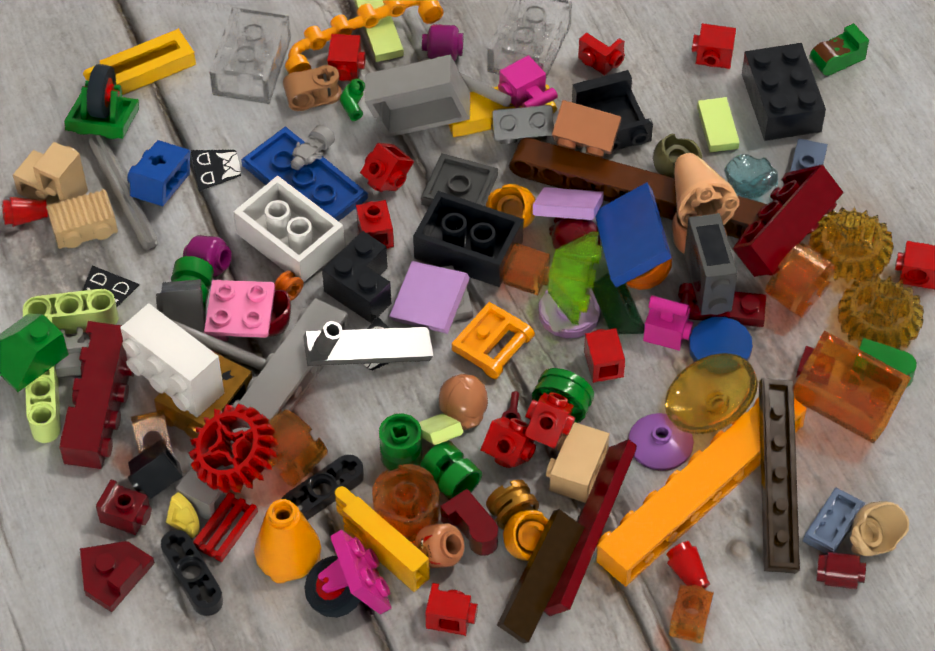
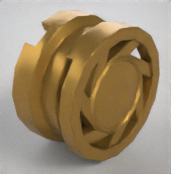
M524 480L510 481L511 486L507 488L501 485L490 494L486 501L487 509L492 515L497 517L495 522L502 530H504L509 518L515 513L525 510L538 511L539 502L533 494H530V488Z

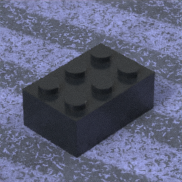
M802 43L745 51L741 75L764 141L822 132L826 108Z
M437 191L413 235L414 259L438 267L453 265L455 271L467 273L470 278L500 287L523 243L524 219Z

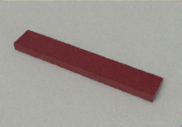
M629 439L609 447L578 520V523L585 528L544 610V613L549 616L571 609L636 452L637 445Z

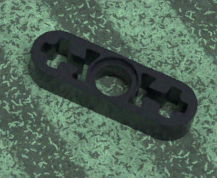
M354 455L341 456L287 492L282 499H287L296 506L301 505L302 510L300 511L308 520L336 501L335 490L338 487L343 486L351 491L361 484L364 479L363 463ZM347 468L349 471L354 469L355 474L351 475L348 472L343 474V469ZM321 483L328 484L332 488L326 495H317L313 489Z
M182 530L167 532L161 539L162 554L191 605L200 615L210 616L216 614L223 605L222 592L205 561L186 532ZM177 543L179 546H182L185 557L180 559L178 552L171 545ZM189 566H196L201 569L200 575L194 579H187L182 573ZM204 586L207 595L213 598L212 602L207 603L206 600H202L200 587Z

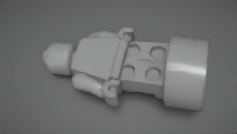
M317 125L311 131L304 144L300 145V142H297L292 153L295 158L291 161V167L295 170H300L304 165L311 164L316 159H322V152L320 151H326L335 141L333 132L324 125Z

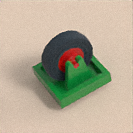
M96 64L91 72L89 81H85V86H82L79 97L64 120L65 131L76 132L80 135L93 134L105 136L109 139H123L139 111V99L122 97L121 85H116L114 67Z

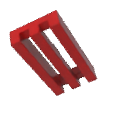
M229 492L193 541L197 550L223 562L258 513L257 506L252 503L248 505L246 500L242 498L238 500L235 498V494ZM232 508V510L230 511V513H229V514L227 515V517L224 519V517L226 516V514H227V513L229 512V510ZM243 511V516L218 551L214 550L221 538L228 532L239 513ZM219 526V528L217 529V531H216V532L214 533V535L211 537V535L213 534V532H214V531L216 530V528Z

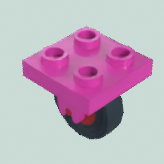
M343 530L331 535L330 538L337 556H330L320 560L312 567L306 578L304 589L310 606L326 617L335 618L349 614L358 606L360 601L379 614L390 610L392 607L387 597L391 594L390 589L384 578L379 576L377 567L380 566L375 552L371 548L366 549L357 537L352 538Z

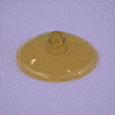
M722 353L701 358L680 372L670 385L665 398L667 416L675 427L686 433L705 434L724 429L737 421L750 407L757 392V375L746 359L735 354Z

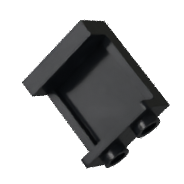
M629 70L573 84L572 103L621 116V123L612 152L652 141L653 122L651 118L645 119L632 92V77Z

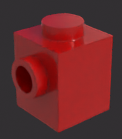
M702 23L700 35L694 34L692 52H697L696 64L730 69L736 28Z
M331 34L327 62L328 65L338 70L340 81L358 79L359 70L365 69L366 53L361 52L360 35Z
M386 200L370 201L365 204L356 205L359 233L362 231L366 232L384 244L386 248L394 247L393 226Z
M598 329L591 333H585L584 354L592 382L624 377L625 357L617 329Z

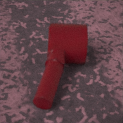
M513 391L511 393L510 407L503 413L502 417L504 416L510 420L511 418L521 420L517 409L519 392Z

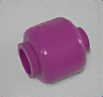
M433 24L430 26L428 34H422V51H427L428 58L433 59L451 55L455 62L458 56L463 55L464 33H459L457 26Z
M197 235L190 240L183 251V257L194 256L207 261L213 267V277L221 275L231 263V250L226 242L219 237Z

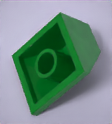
M27 314L0 333V376L17 392L21 391L69 355L63 333L43 314Z

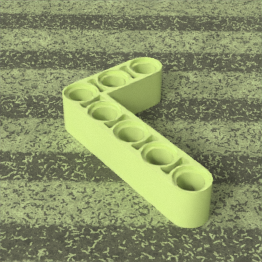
M106 289L35 296L28 299L23 305V317L27 314H43L59 330L65 329V334L77 333V327H81L83 332H86L88 321L116 325L119 319L114 295ZM55 365L25 387L26 416L33 438L40 443L54 441L60 435L61 430L59 379L56 374Z

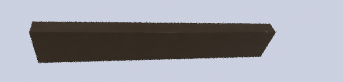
M761 378L759 381L764 571L796 574L800 571L794 381Z

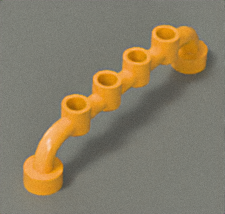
M383 0L384 5L376 9L371 4H363L357 9L358 16L347 20L345 15H337L330 22L331 28L323 31L318 26L308 27L304 32L305 38L295 43L290 49L285 68L288 74L310 70V63L306 56L301 53L308 49L319 50L323 48L326 42L331 40V34L351 35L354 30L363 26L365 28H372L378 24L380 19L387 16L398 17L405 12L406 8L412 6H419L418 13L423 22L432 24L441 19L444 13L443 8L438 0Z

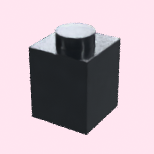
M161 440L128 462L130 470L128 479L137 492L143 490L150 499L183 477L180 463Z

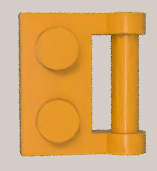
M489 301L452 342V351L483 369L490 378L497 379L503 373L504 365L524 343L531 341L535 336V332L531 326ZM509 330L515 333L494 359L487 355Z

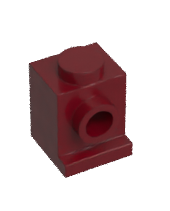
M112 479L96 504L100 523L133 535L137 534L141 525L147 524L152 512L147 495L117 484V481Z

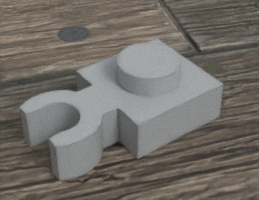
M77 327V334L73 337H67L65 329H60L64 335L69 355L55 365L57 377L81 375L82 361L79 360L82 347H88L87 342L84 343L83 329Z

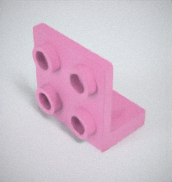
M212 280L204 333L228 342L229 336L268 337L275 284L273 282Z

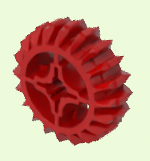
M239 403L236 408L226 404L224 412L214 409V417L212 419L203 417L206 424L203 428L195 427L196 433L199 435L198 438L190 439L191 445L195 448L188 452L190 458L194 460L190 465L197 472L198 478L203 483H207V486L211 489H219L229 494L231 489L236 493H241L243 485L253 489V480L256 478L264 481L261 473L264 469L272 470L271 464L268 461L278 458L273 448L279 444L274 437L276 432L274 427L270 425L269 419L265 415L260 414L255 408H247ZM237 428H250L245 432L243 430L235 433L232 431ZM232 464L234 465V468L232 469L217 470V468L222 465L224 467Z

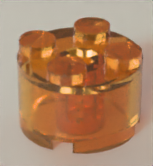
M803 242L801 244L798 243L778 266L780 270L776 278L773 275L765 288V293L795 315L803 318L813 305L811 300L814 296L821 297L831 284L828 280L833 276L837 267Z
M280 409L269 420L270 425L275 429L274 437L279 444L273 448L278 458L270 459L268 463L271 464L272 468L275 466L281 471L280 476L288 485L295 487L328 454V450L320 438L316 441L313 440L309 433L312 429L301 418L287 409L284 411Z
M413 464L398 465L397 469L389 472L387 469L378 476L372 489L373 510L406 539L415 544L416 536L422 528L427 525L438 524L440 492L434 477L425 468Z

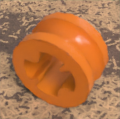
M288 270L282 273L275 281V290H285L292 301L301 292L304 282L301 278L295 277L292 271Z

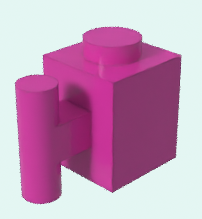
M529 55L500 70L498 90L511 96V103L515 108L520 106H541L558 98L554 88L545 91L546 73Z
M651 296L648 306L650 310L645 321L643 341L680 351L683 340H689L694 322L689 321V305Z

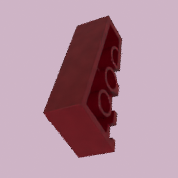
M823 164L785 173L781 179L784 183L783 187L775 188L770 194L773 201L761 207L757 215L760 220L749 224L732 248L754 277L772 276L778 273L784 266L783 261L802 246L801 241L805 236L811 234L819 227V220L837 206L836 201L844 192Z

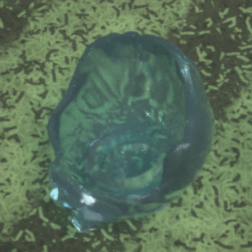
M748 154L738 155L724 168L727 182L732 185L737 196L756 199L768 193L773 186H778V172L765 157L757 159Z

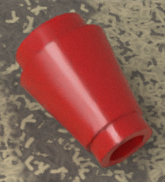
M9 197V200H2L4 225L12 224V227L42 218H48L46 200Z
M690 541L682 542L666 553L669 559L667 564L693 594L701 592L710 585L696 546H692Z

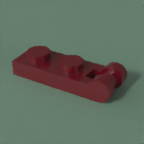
M683 283L679 286L678 297L681 299L679 303L689 305V320L703 321L711 317H727L737 320L742 325L764 327L767 296L765 294L735 291L732 311L719 315H701L698 305L693 303L697 302L692 283Z

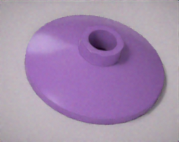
M663 413L650 414L639 419L631 428L628 438L637 445L633 456L636 461L649 469L658 471L672 470L684 464L690 457L694 444L693 435L689 427L679 418ZM657 435H665L667 437L659 438Z

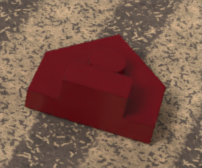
M128 541L80 548L85 595L110 612L116 609L155 564L152 556Z

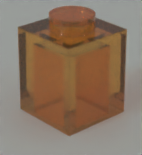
M515 243L504 264L503 284L538 296L543 285L548 286L553 275V268L550 267V254Z

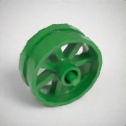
M560 368L544 370L532 392V400L536 401L540 399L543 393L549 394L553 392L566 397L568 403L574 405L571 416L576 417L574 421L576 423L581 422L586 417L588 408L594 400V391L584 378L574 372Z

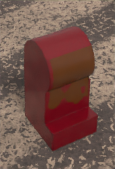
M468 489L440 506L441 522L457 526L466 538L469 539V546L474 553L486 556L492 554L497 549L498 525Z

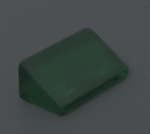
M607 273L591 285L609 329L616 328L618 335L644 333L645 325L626 283L615 287L609 273Z

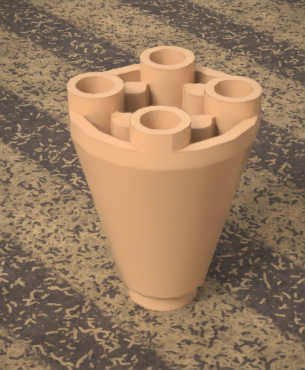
M685 153L678 157L675 162L674 174L677 215L682 225L688 228L689 217L720 213L723 225L726 224L740 205V200L732 185L695 154Z

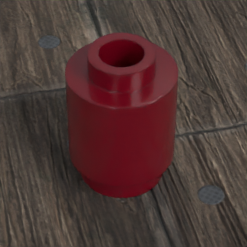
M828 552V555L819 554L816 581L825 582L824 586L857 589L858 583H865L866 563L860 562V555Z

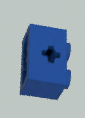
M157 140L149 150L147 149L144 152L141 160L135 166L133 165L128 172L127 181L130 183V196L163 207L190 175V150Z

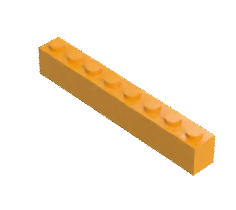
M759 397L748 412L742 411L736 416L730 428L725 432L723 430L719 431L703 452L698 450L694 453L684 469L674 471L658 492L653 490L649 493L638 510L635 512L633 510L629 511L621 520L620 526L613 532L607 531L601 536L597 544L596 562L625 587L761 465ZM794 399L796 433L804 425L807 408Z

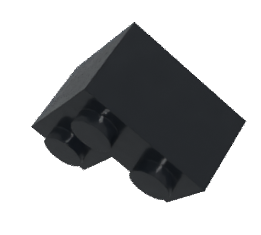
M362 231L322 269L324 292L371 324L392 304L390 281L381 276L388 268L386 246Z

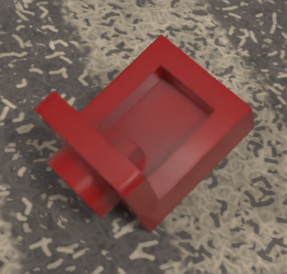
M586 32L579 38L578 58L585 65L591 66L605 76L613 68H618L625 57V41L619 38L608 47Z

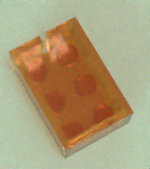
M824 330L794 383V399L874 444L885 430L911 377Z

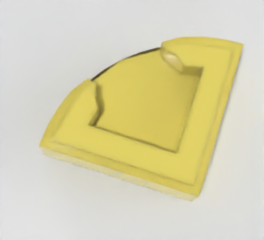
M178 492L173 495L166 523L177 530L186 532L190 538H194L200 531L197 513L192 504L181 493Z

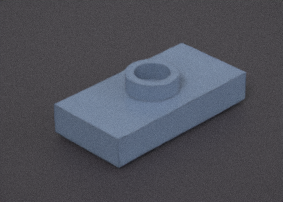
M798 138L790 172L824 164L828 144Z
M835 487L804 535L803 542L827 555L828 552L836 553L852 528L857 512L865 505V502Z

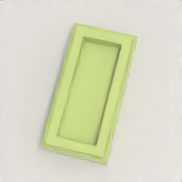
M727 97L699 100L697 109L709 152L739 149L740 142Z
M443 413L419 422L422 438L433 445L453 439L464 433L459 421Z

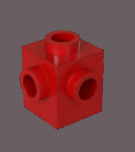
M377 143L373 151L367 155L360 174L368 179L367 184L376 191H397L405 183L407 173L415 161L394 144Z
M553 392L549 394L543 393L538 401L532 400L525 418L530 419L524 436L555 449L562 434L568 436L576 418L571 416L574 405L568 403V399L560 394Z
M503 416L491 422L480 450L494 457V461L500 466L512 468L529 462L535 453L536 444H534L535 440L524 436L528 427L526 422L515 418L510 420Z

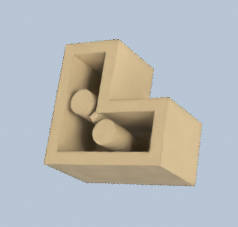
M53 142L44 154L33 150L13 174L18 194L29 199L46 200L47 205H53L54 202L59 203L66 199L71 200L72 197L83 196L88 191L80 153L70 146H63L56 142Z

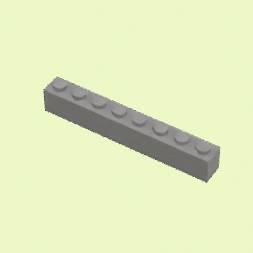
M315 298L308 308L302 309L296 325L292 330L286 331L281 340L280 347L275 353H271L267 357L261 373L258 377L254 376L250 380L244 396L241 400H236L232 406L236 408L239 403L247 408H255L260 414L265 415L269 419L270 425L274 427L277 433L324 367V365L307 366L303 340L305 332L321 331L329 321L339 323L342 330H349L348 313ZM237 428L232 431L234 433L240 430H243L245 432L250 428ZM232 464L226 467L222 465L218 467L217 470L232 469L234 468V465ZM191 467L187 474L183 473V477L177 481L176 493L179 492L188 499L197 515L209 520L227 496V493H223L219 489H211L207 486V483H203L198 478L197 472Z

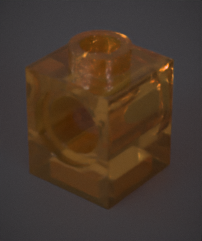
M163 409L131 416L139 454L151 446L143 441L145 434L150 431L159 432L162 435L161 441L173 453Z
M680 584L671 618L669 636L702 644L714 592L706 591V589L697 585L686 586ZM692 608L697 610L699 613L690 614L685 610Z

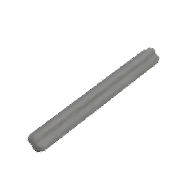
M101 135L91 137L89 140L90 147L142 248L149 250L158 245L157 236L137 198L130 196V185L105 137Z

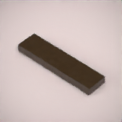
M562 510L553 511L497 623L498 627L521 643H529L585 528Z

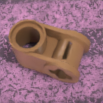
M323 65L318 68L288 74L283 80V87L290 109L304 111L309 108L337 102L342 94L341 87L337 84L339 80L338 70L333 66ZM324 74H326L327 82H324ZM327 88H330L331 96L328 95Z

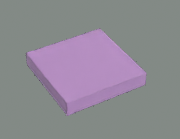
M544 187L533 203V215L593 220L603 203L604 191Z
M411 261L389 317L395 322L417 327H429V330L448 334L470 277L464 272Z

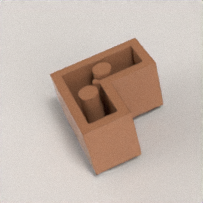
M562 100L552 136L558 146L571 150H576V148L583 150V147H586V153L603 158L604 153L610 155L612 153L621 123V116Z

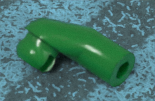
M360 79L351 80L350 84L345 87L340 95V103L351 121H357L363 116V111L358 103L364 94L365 83Z

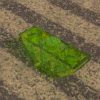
M592 231L556 249L549 272L548 294L572 324L578 325L581 313L588 312L590 295L586 293L588 288H594L597 270H593L594 263L600 264L603 246L598 245L599 232Z

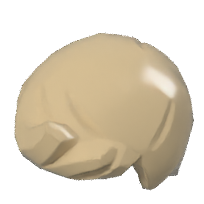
M887 501L871 502L863 506L857 512L853 521L850 541L853 544L851 551L862 556H873L893 551L909 530V519L905 511L898 504Z

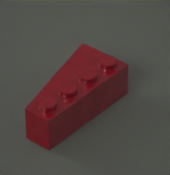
M88 321L86 334L89 335L90 343L89 347H82L79 360L82 361V378H75L72 402L75 407H68L59 445L64 464L102 469L105 457L109 458L111 456L113 430H118L120 426L121 412L119 410L121 403H126L128 399L129 385L127 383L129 376H134V373L126 364L127 356L122 345L123 337L120 328L122 325Z

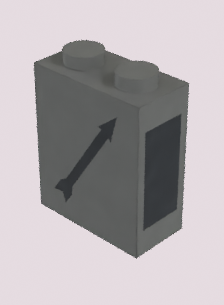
M720 213L689 217L684 258L700 314L719 315L732 311L738 273Z

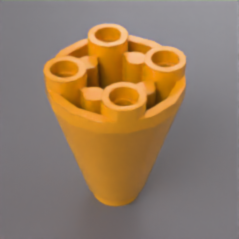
M279 499L274 501L266 511L256 538L254 554L257 565L264 574L270 576L272 581L276 583H285L286 581L303 578L321 560V543L318 534L299 508L287 499Z

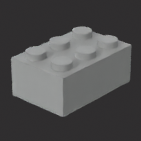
M451 55L371 72L365 76V103L373 117L377 118L376 122L386 138L470 120V91Z

